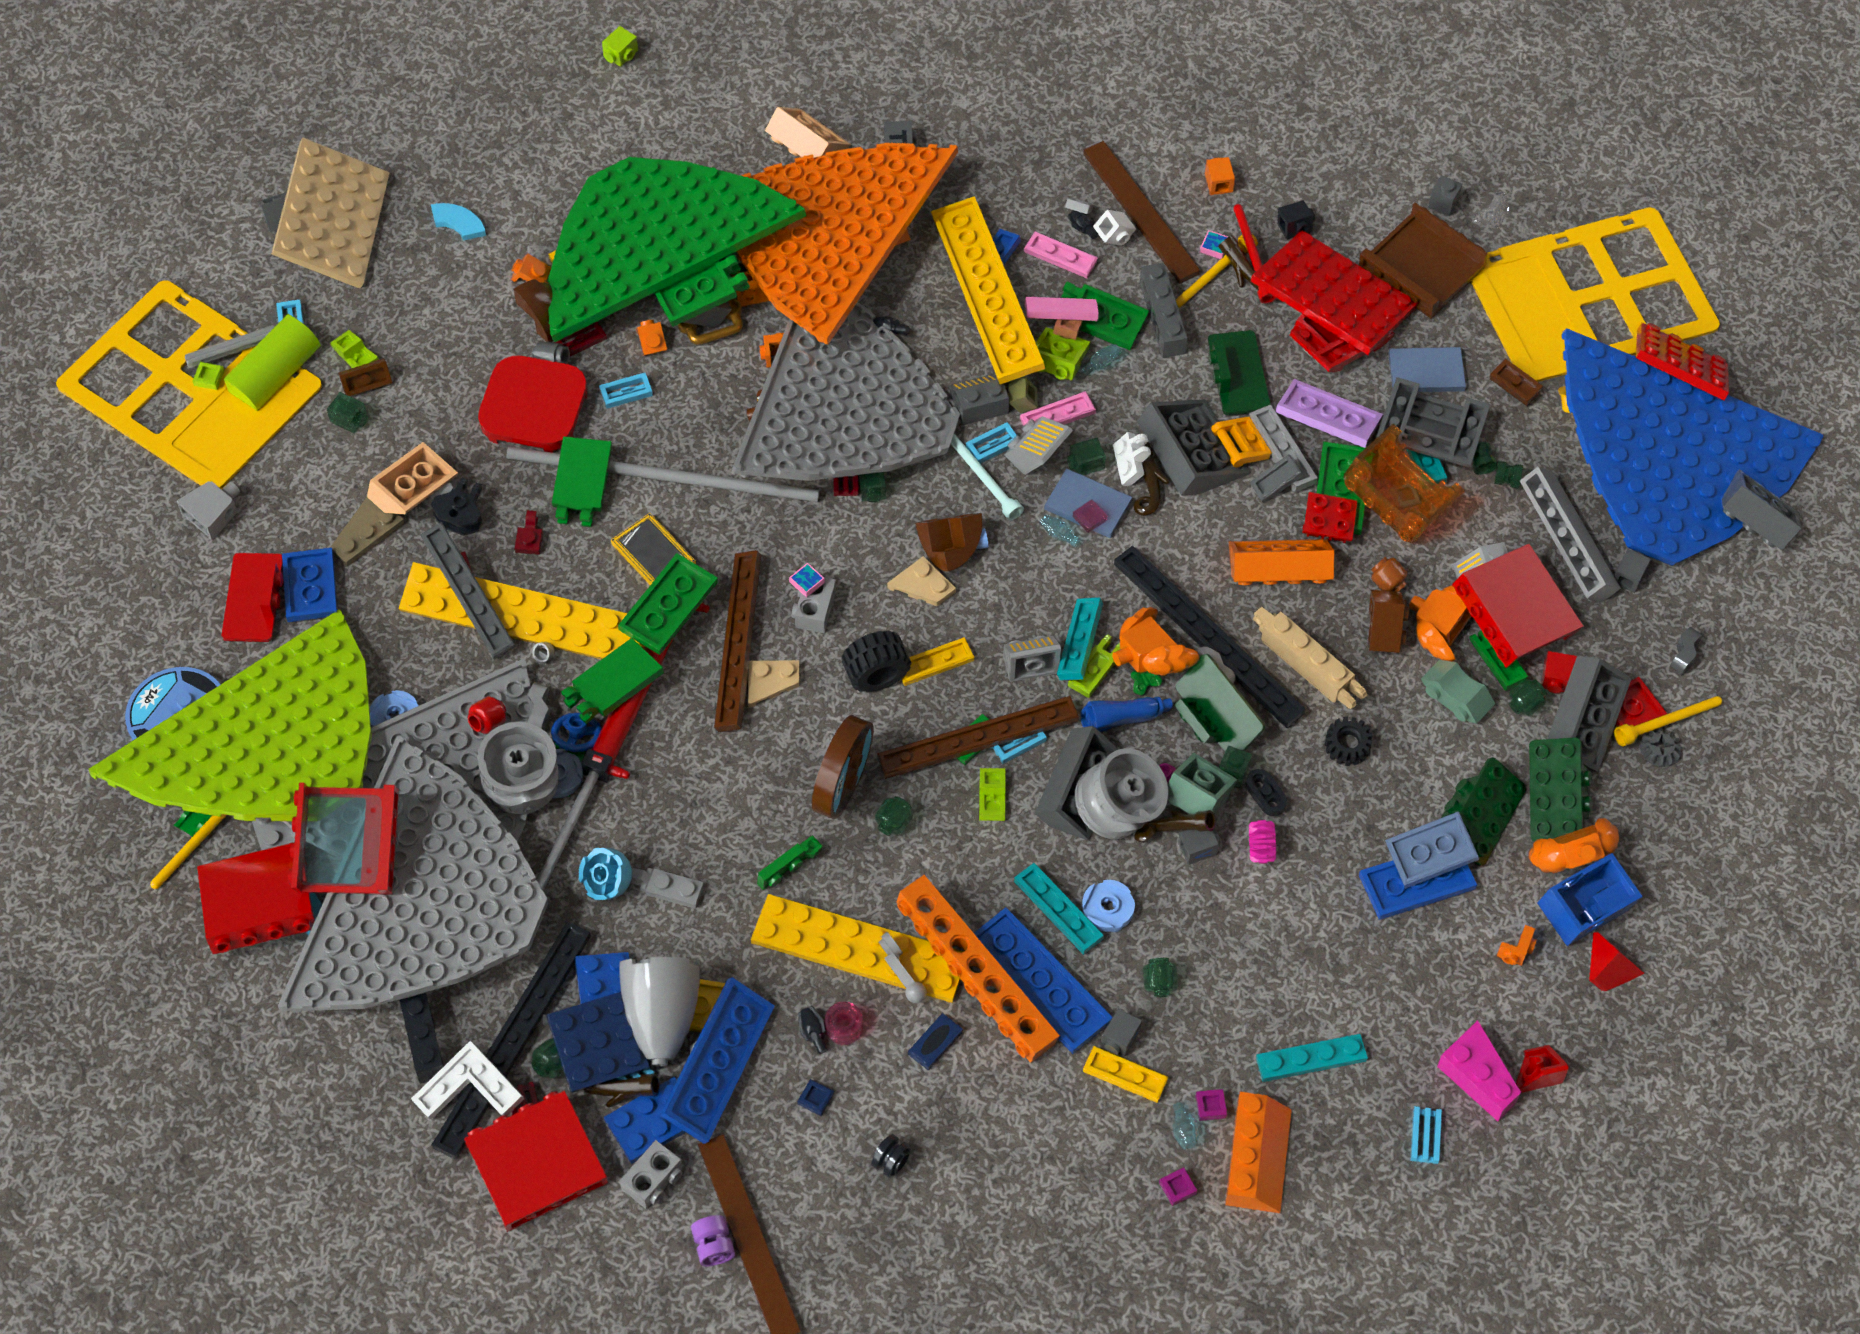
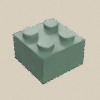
M1193 753L1173 772L1167 784L1168 801L1189 814H1196V812L1211 810L1215 814L1226 803L1237 779L1196 753Z

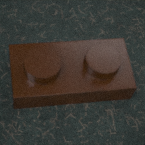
M384 358L338 373L346 397L393 383Z
M1506 358L1490 374L1489 378L1526 406L1543 389V385Z

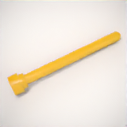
M1252 234L1255 244L1257 246L1258 241L1256 237ZM1241 235L1238 237L1239 247L1242 252L1246 253L1248 250ZM1226 255L1175 299L1178 308L1182 307L1231 263Z
M1715 696L1636 726L1621 725L1614 730L1615 739L1620 746H1627L1634 743L1639 735L1720 706L1722 698Z
M222 814L221 817L212 815L154 877L150 883L153 889L160 888L227 815Z

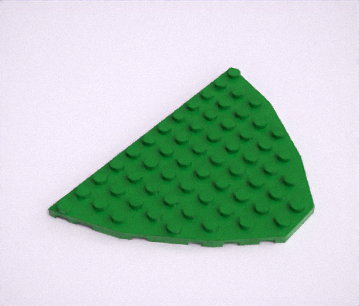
M628 157L604 170L598 171L586 180L563 224L550 270L548 282L552 287L553 297L548 309L550 334L553 341L557 342L806 217L805 209L797 204L794 199L783 196L756 179L686 161Z

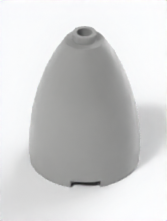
M651 957V959L640 960V963H636V959L623 960L619 963L620 988L626 1018L632 1028L633 1036L646 1059L652 1061L653 1066H666L668 1061L674 1060L681 1049L694 1017L700 985V961H694V964H690V958Z

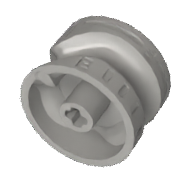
M510 722L496 727L483 739L478 750L477 760L482 790L493 806L510 814H527L541 809L553 798L559 785L557 754L553 740L543 729L527 722Z
M1130 748L1116 750L1105 757L1100 763L1088 769L1080 777L1075 788V803L1083 822L1093 832L1108 839H1122L1132 835L1142 828L1146 822L1157 818L1163 812L1168 801V785L1160 766L1147 754Z

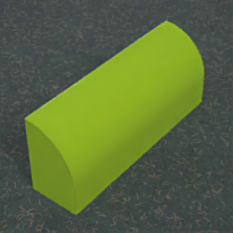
M287 314L224 378L228 392L258 411L321 346L319 340L307 326L290 314Z

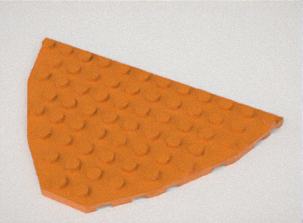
M881 143L876 144L877 148L865 150L862 147L825 152L826 155L815 158L813 155H806L795 158L794 163L782 166V163L763 168L764 172L751 175V173L741 175L756 179L783 196L794 199L797 204L805 209L807 216L736 251L737 257L778 311L815 336L817 341L829 345L958 154V147L956 145H950L949 148H938L937 144H928V147H915L914 144Z

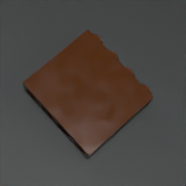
M1414 203L1412 213L1373 250L1370 251L1365 248L1360 253L1359 266L1408 295L1415 303L1418 302L1416 309L1432 319L1486 267L1488 253L1481 246L1475 245L1468 240L1464 234L1452 229L1444 220L1435 217L1427 208Z

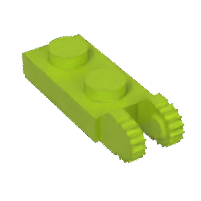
M1105 635L1098 646L1095 645L1091 650L1084 679L1069 680L1068 686L1085 697L1090 698L1115 665L1112 654L1120 650V643L1116 645L1111 653L1105 651L1112 642V636Z

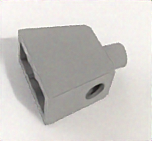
M208 481L178 499L177 504L181 514L213 540L236 515L237 509L233 499L240 494V490L233 482L220 489L213 482Z

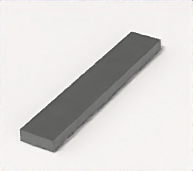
M440 522L420 534L491 656L496 659L516 647L443 523Z

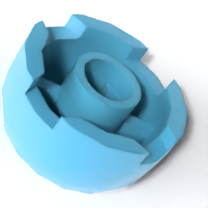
M595 848L587 857H583L579 867V881L584 884L585 889L588 891L586 894L595 900H611L622 895L629 887L632 880V867L622 852L613 848Z

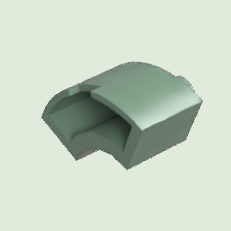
M1439 659L1421 678L1426 686V693L1452 711L1460 721L1464 722L1467 720L1477 724L1495 705L1487 687L1470 678L1457 662Z

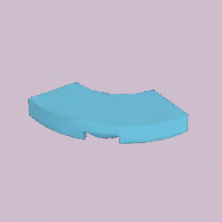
M449 203L431 204L436 227L454 229L461 235L463 241L486 236L481 220L470 210Z

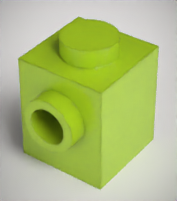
M621 26L617 27L602 41L604 58L608 62H614L620 67L626 61H631L638 51L637 36Z

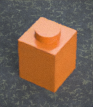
M1229 157L1206 160L1205 176L1210 195L1233 192L1235 177Z

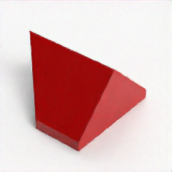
M1599 932L1593 933L1589 981L1601 991H1608L1645 974Z
M1550 1045L1523 1050L1525 1057L1516 1081V1085L1521 1093L1563 1083L1569 1070L1568 1064Z

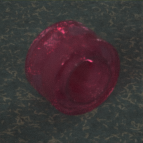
M838 1002L832 1005L825 1015L827 1036L833 1042L840 1045H848L857 1041L863 1031V1017L860 1009L850 1002ZM842 1020L850 1022L848 1026H840L837 1023Z

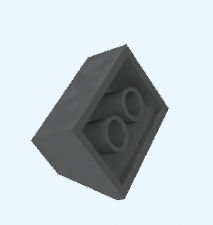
M1740 469L1736 472L1721 499L1722 507L1724 508L1723 512L1732 519L1738 518L1742 521V525L1749 532H1757L1763 536V541L1770 547L1774 548L1776 546L1783 550L1801 529L1798 511Z

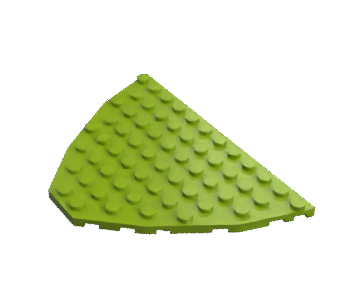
M338 609L336 613H332L95 764L88 769L90 776L96 780L101 778L114 788L119 786L130 792V795L155 806H179L184 811L219 817L222 814L232 815L234 819L243 821H256V818H271V821H292L293 816H297V806L294 805L295 790H299V783H305L308 787L363 788V775L366 772L368 748L371 745L372 739L367 667L341 610ZM310 798L308 821H321L353 798Z

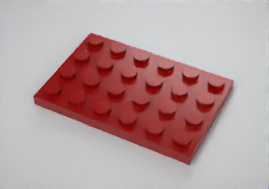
M1303 230L1260 267L1251 278L1252 283L1367 355L1387 338L1416 309L1418 302L1412 301L1408 295L1397 290L1389 283L1381 280Z

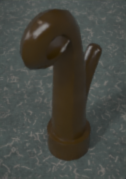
M1233 235L1229 236L1218 247L1230 260L1236 273L1239 287L1242 288L1244 286L1245 277L1253 287L1259 290V286L1251 282L1252 275L1255 273L1254 268L1242 252L1236 238Z
M1149 442L1144 446L1149 447L1151 455L1142 462L1144 470L1143 478L1150 496L1138 498L1133 505L1135 512L1142 516L1152 514L1159 506L1160 486L1158 479L1165 484L1169 483V479L1159 470L1153 459V452ZM1149 503L1148 506L1141 507L1142 504Z
M1172 810V817H1165L1145 823L1142 828L1135 832L1134 838L1136 841L1144 843L1151 840L1157 831H1213L1216 826V818L1211 810L1198 811L1196 814Z
M643 1074L637 1078L605 1082L583 1089V1091L592 1095L614 1096L606 1103V1107L610 1108L618 1102L634 1096H656L659 1092V1079L656 1074Z

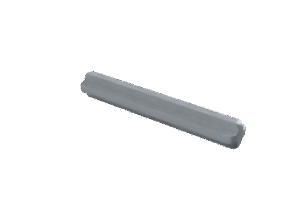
M271 325L185 355L186 363L189 368L198 366L200 362L206 363L257 346L275 326Z

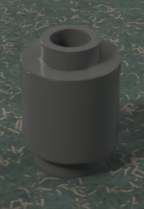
M540 341L534 346L532 356L533 358L567 364L570 358V351L568 347L561 343Z

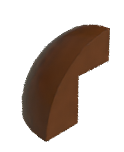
M533 279L514 288L516 304L535 320L537 334L546 342H553L550 334L548 309L552 301L553 292L548 280L539 282Z
M982 513L962 514L947 518L941 517L915 523L922 547L936 567L948 572L960 567L972 556L978 546L982 533Z

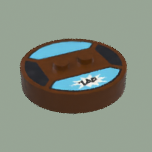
M849 715L839 726L825 753L816 778L812 795V810L831 819H837L847 807L862 777L869 757L874 735L872 722Z

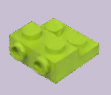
M1046 327L1036 341L1045 369L1038 372L1054 374L1060 380H1073L1080 369L1082 359L1089 350L1090 341L1078 337L1076 340L1066 339L1060 335L1053 334L1054 329Z

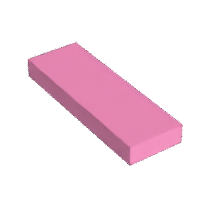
M1038 232L1033 233L1024 248V252L1085 278H1088L1098 259L1093 255Z
M1025 298L1027 318L1098 321L1099 313L1096 299Z
M1085 391L1021 414L1020 420L1024 426L1030 419L1035 421L1043 416L1065 425L1095 414L1096 409Z

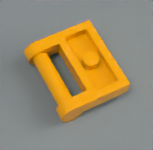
M1250 417L1220 421L1211 427L1213 434L1219 437L1230 455V462L1235 468L1245 463L1267 460L1272 454ZM1230 431L1234 440L1241 449V453H1239L1227 432Z

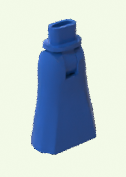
M1144 697L1128 701H1089L1080 711L1081 723L1083 727L1094 726L1100 733H1103L1121 725L1142 723L1161 716L1163 712L1170 711L1173 703L1170 698L1161 700L1160 697Z

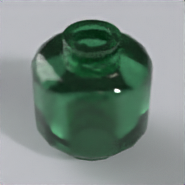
M1524 679L1510 690L1509 697L1511 701L1508 704L1517 715L1522 713L1525 716H1532L1546 704L1545 696L1547 692L1536 679Z
M898 796L885 799L875 813L878 830L887 836L902 834L913 818L912 806Z
M1153 958L1148 960V964L1142 969L1145 990L1154 993L1156 998L1170 996V991L1178 987L1176 964L1170 962L1169 958Z
M553 1038L547 1039L532 1053V1068L543 1078H556L563 1072Z

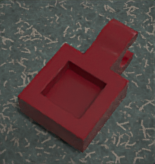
M527 510L525 528L518 527L514 547L515 553L540 555L543 530L537 529L539 519L536 517L537 511Z

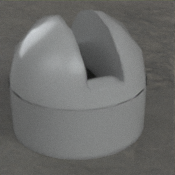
M549 642L537 643L532 649L534 659L540 663L551 660L555 653L554 646Z

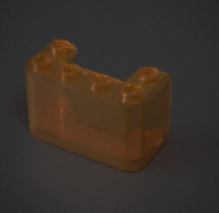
M1392 424L1354 459L1344 474V483L1349 490L1353 491L1363 500L1367 507L1379 515L1385 524L1397 532L1403 541L1414 543L1455 505L1465 490L1457 483L1447 487L1444 480L1437 484L1403 452L1407 445L1405 443L1400 444L1398 439L1402 431L1395 424Z

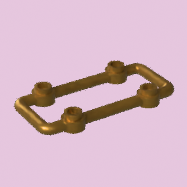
M736 299L729 300L732 310L725 318L732 320L733 325L702 335H697L695 331L697 328L696 324L680 323L678 324V329L680 332L687 334L689 340L697 345L736 334L743 327L740 317L741 304Z

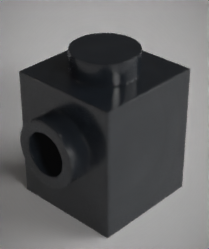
M1304 200L1278 208L1277 224L1286 239L1294 238L1301 230L1306 233L1312 232L1315 214L1312 208H1308Z

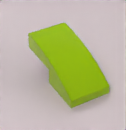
M350 330L330 342L332 348L352 368L379 360L378 356L367 349L363 341Z
M980 768L979 821H1005V768Z

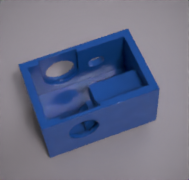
M1613 853L1551 887L1537 904L1566 946H1569L1629 911L1643 896Z

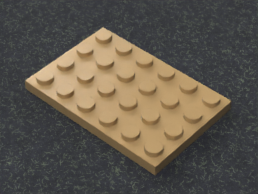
M302 138L299 143L271 254L346 284L361 288L364 283L390 172Z

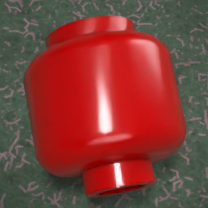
M484 697L469 708L468 723L474 731L488 734L506 722V707L502 701L494 697Z

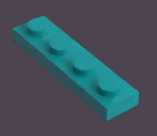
M1101 597L1077 599L1057 671L1059 680L1084 679L1103 607Z
M1032 863L1014 877V883L1083 955L1103 940L1104 935L1035 863Z
M1361 1034L1256 1054L1262 1082L1367 1062L1368 1059Z

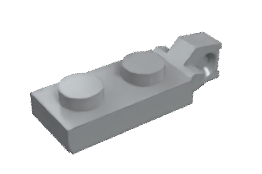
M632 868L631 883L639 885L640 891L645 892L646 895L696 909L704 888V882L658 869L647 868V871Z

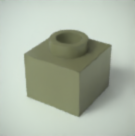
M1026 377L1009 382V393L1007 394L1011 406L1019 413L1037 409V388Z

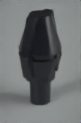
M1075 210L1068 214L1073 228L1081 233L1088 234L1091 239H1096L1099 236L1093 227L1096 223L1088 214Z
M882 316L873 319L874 324L878 328L883 326L895 335L898 333L909 334L910 327L900 324L899 320L893 317Z
M813 1006L801 1010L798 1013L801 1035L806 1041L810 1040L811 1043H814L818 1054L827 1052L828 1049L824 1042V1033L827 1032L824 1019Z

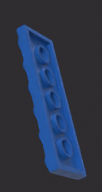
M1006 907L974 932L976 937L1060 1035L1058 1040L1072 1054L1108 1026L1113 1017Z
M733 977L727 979L660 1116L703 1144L709 1142L775 1005Z

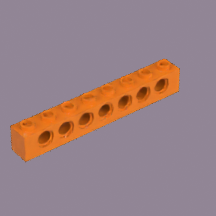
M925 875L899 892L896 902L900 912L913 921L916 931L928 939L934 953L943 957L947 962L950 972L963 981L966 991L972 997L975 996L978 999L984 1013L989 1017H993L998 1023L1000 1032L1013 1041L1021 1057H1026L1032 1063L1056 1044L1060 1035ZM925 906L929 908L931 912H922L919 909V907ZM942 926L947 932H939L936 927ZM959 946L964 952L958 953L952 947ZM976 966L981 972L974 973L969 967ZM992 986L996 988L998 992L991 993L986 989V987ZM1003 1007H1011L1015 1013H1007ZM1020 1027H1027L1032 1033L1025 1034L1021 1031Z

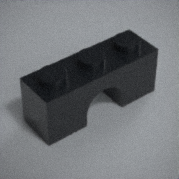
M426 993L400 999L414 1067L420 1084L429 1082L444 1067L430 1004Z

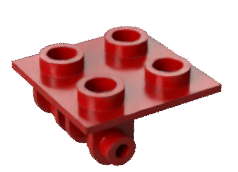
M1309 492L1302 533L1306 534L1307 537H1319L1321 535V539H1324V536H1326L1329 541L1333 538V540L1342 541L1343 543H1346V541L1351 542L1353 540L1357 500Z

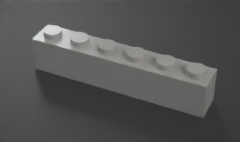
M1539 466L1521 479L1520 483L1586 598L1602 603L1621 588L1554 472Z

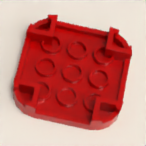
M527 356L504 358L497 363L492 371L479 409L478 420L483 434L489 438V441L496 444L501 440L543 448L544 452L554 453L553 450L562 447L563 437L574 438L573 432L584 399H587L588 396L587 383L583 372L569 364Z

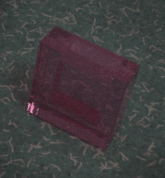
M1092 499L1073 511L1072 517L1088 533L1107 521L1106 513Z

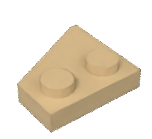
M924 556L887 583L889 590H899L907 593L909 597L922 599L926 603L939 606L956 593V587Z
M799 660L749 661L748 707H754L756 703L762 700L775 698L784 691H790L799 687Z

